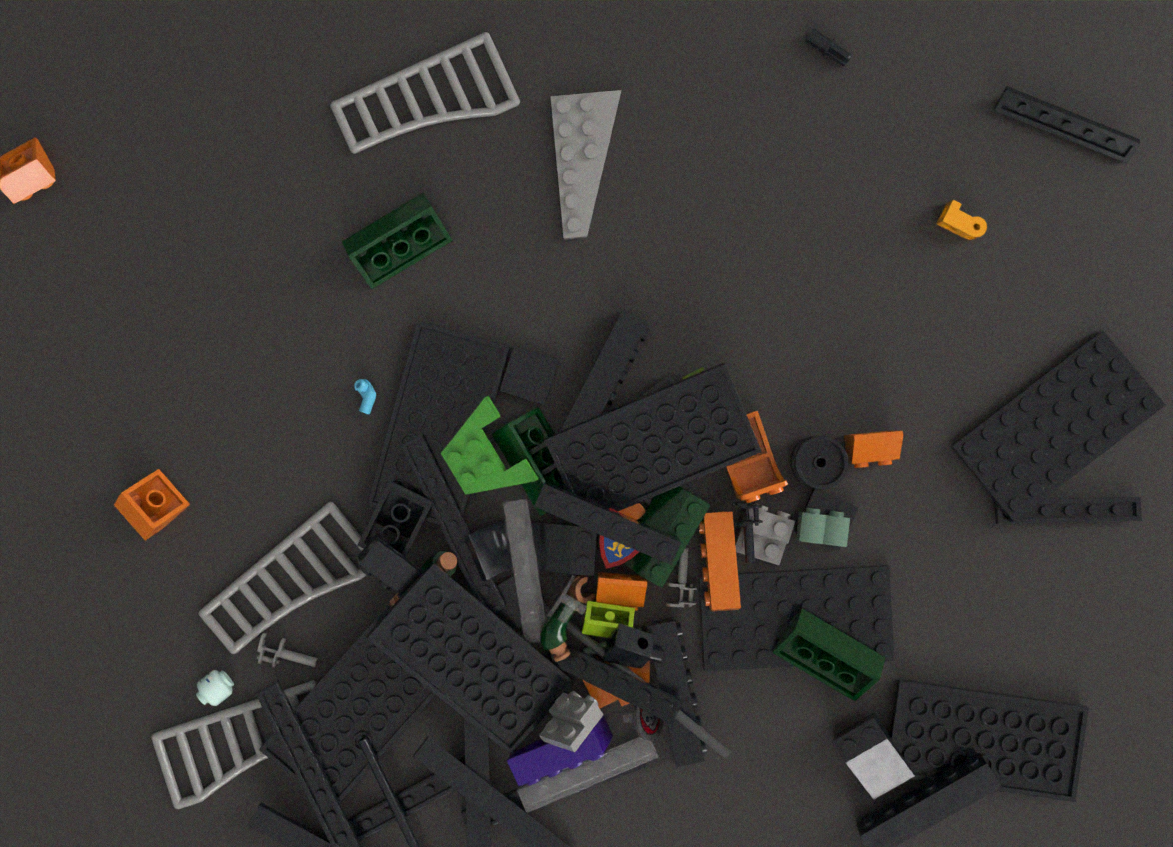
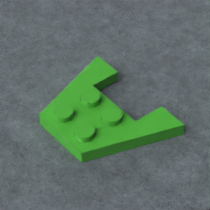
M489 396L483 399L441 453L465 495L538 480L527 459L522 460L507 470L482 428L501 417Z

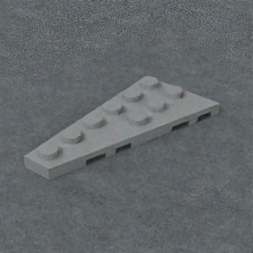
M621 90L551 96L564 240L587 238Z

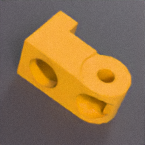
M955 200L946 203L936 223L937 225L968 240L976 239L985 234L987 223L983 218L978 216L972 217L960 211L959 209L962 204Z

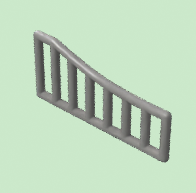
M484 32L331 102L330 107L350 151L356 154L378 143L425 126L461 119L497 116L518 106L520 99L490 34ZM481 44H484L509 98L497 105L471 49ZM463 54L486 108H471L449 59ZM441 63L462 110L447 112L428 71L429 68ZM418 73L420 74L437 114L423 117L406 80L407 78ZM398 83L414 120L400 124L385 91V88ZM374 93L377 94L392 127L382 132H378L363 98ZM355 103L370 136L359 142L356 141L342 111L343 107Z
M333 502L325 504L200 609L199 616L231 654L238 653L255 637L296 608L328 592L359 581L366 576L355 566L319 523L330 513L353 542L358 545L362 536ZM312 529L349 572V575L335 579L301 537ZM294 544L324 579L326 584L313 589L283 552ZM276 559L304 594L291 600L265 567ZM258 575L284 606L271 613L247 582ZM238 590L243 593L264 618L254 627L251 626L229 599ZM220 605L223 606L245 633L236 642L231 639L210 614Z
M312 680L284 690L293 710L300 704L297 695L310 692L317 685V681ZM258 699L152 734L151 739L175 809H181L204 801L240 773L268 758L259 750L263 742L252 711L262 707ZM240 714L244 716L256 752L255 755L246 760L243 759L230 720L231 717ZM218 721L221 722L235 767L223 774L207 726ZM197 728L215 779L205 789H203L185 732ZM176 736L194 791L193 795L181 798L163 743L164 739Z

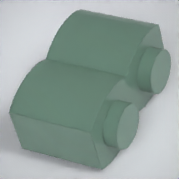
M806 508V512L799 511L797 541L847 547L850 518L844 517V512L830 511L829 515L820 514L821 509Z

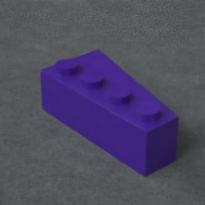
M603 715L576 752L543 742L542 739H539L514 751L507 759V762L518 786L526 783L528 786L539 782L544 776L548 775L551 778L561 773L562 769L567 767L569 769L579 767L585 760L595 761L604 756V752L612 740L613 734Z

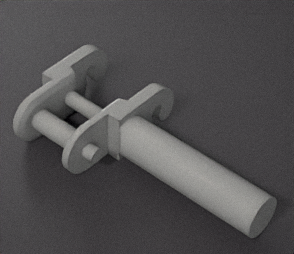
M687 547L679 558L678 581L674 583L667 582V586L679 587L680 599L678 602H666L668 607L684 608V604H689V607H692V605L697 603L693 601L694 590H697V587H693V584L685 586L687 583L689 552ZM684 590H689L688 601L683 600Z
M267 633L262 634L257 652H260V655H257L259 664L265 661L272 663V667L275 668L276 664L280 662L278 657H281L282 659L316 667L318 658L284 649L286 638L281 639L279 649L266 648V640L264 639ZM265 651L275 653L274 658L264 656Z

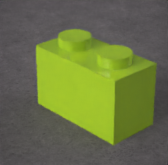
M587 601L582 634L608 638L619 623L633 628L635 608Z

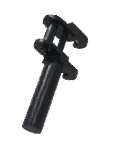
M732 502V506L738 505L745 509L746 520L734 522V526L743 527L745 562L753 563L755 562L752 525L755 523V526H759V523L763 522V520H759L758 509L762 505H757V502L752 505V502ZM749 509H753L754 520L749 519Z

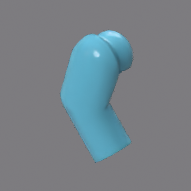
M359 379L354 384L355 390L363 398L359 411L370 415L376 399V392L368 380Z

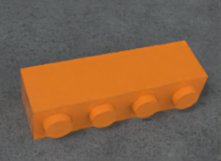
M733 512L706 513L698 526L699 534H703L704 543L700 544L701 558H705L706 567H702L703 582H707L708 591L704 592L705 606H709L710 612L739 610L741 603Z

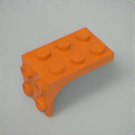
M758 411L746 415L762 452L726 467L736 498L747 503L761 499L760 494L769 493L770 495L784 491L783 487L788 485L787 480L782 477L777 467Z

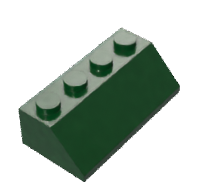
M423 192L343 240L342 244L350 260L370 288L373 289L453 240Z
M539 407L492 433L511 467L527 459L537 475V481L521 484L534 506L545 482L567 491L545 443V438L553 435L554 432ZM535 507L540 516L547 513Z
M681 486L654 496L639 522L680 539L681 544L674 561L670 565L639 552L623 564L641 577L662 588L705 516L710 504Z
M801 609L790 621L773 650V654L853 701L860 698L880 680L885 662L884 656L804 609Z

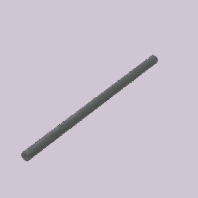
M569 620L566 629L603 659L605 648L589 635L582 634V629ZM607 662L608 664L644 681L627 666ZM679 710L676 717L677 721L721 757L726 759L729 756L730 750Z

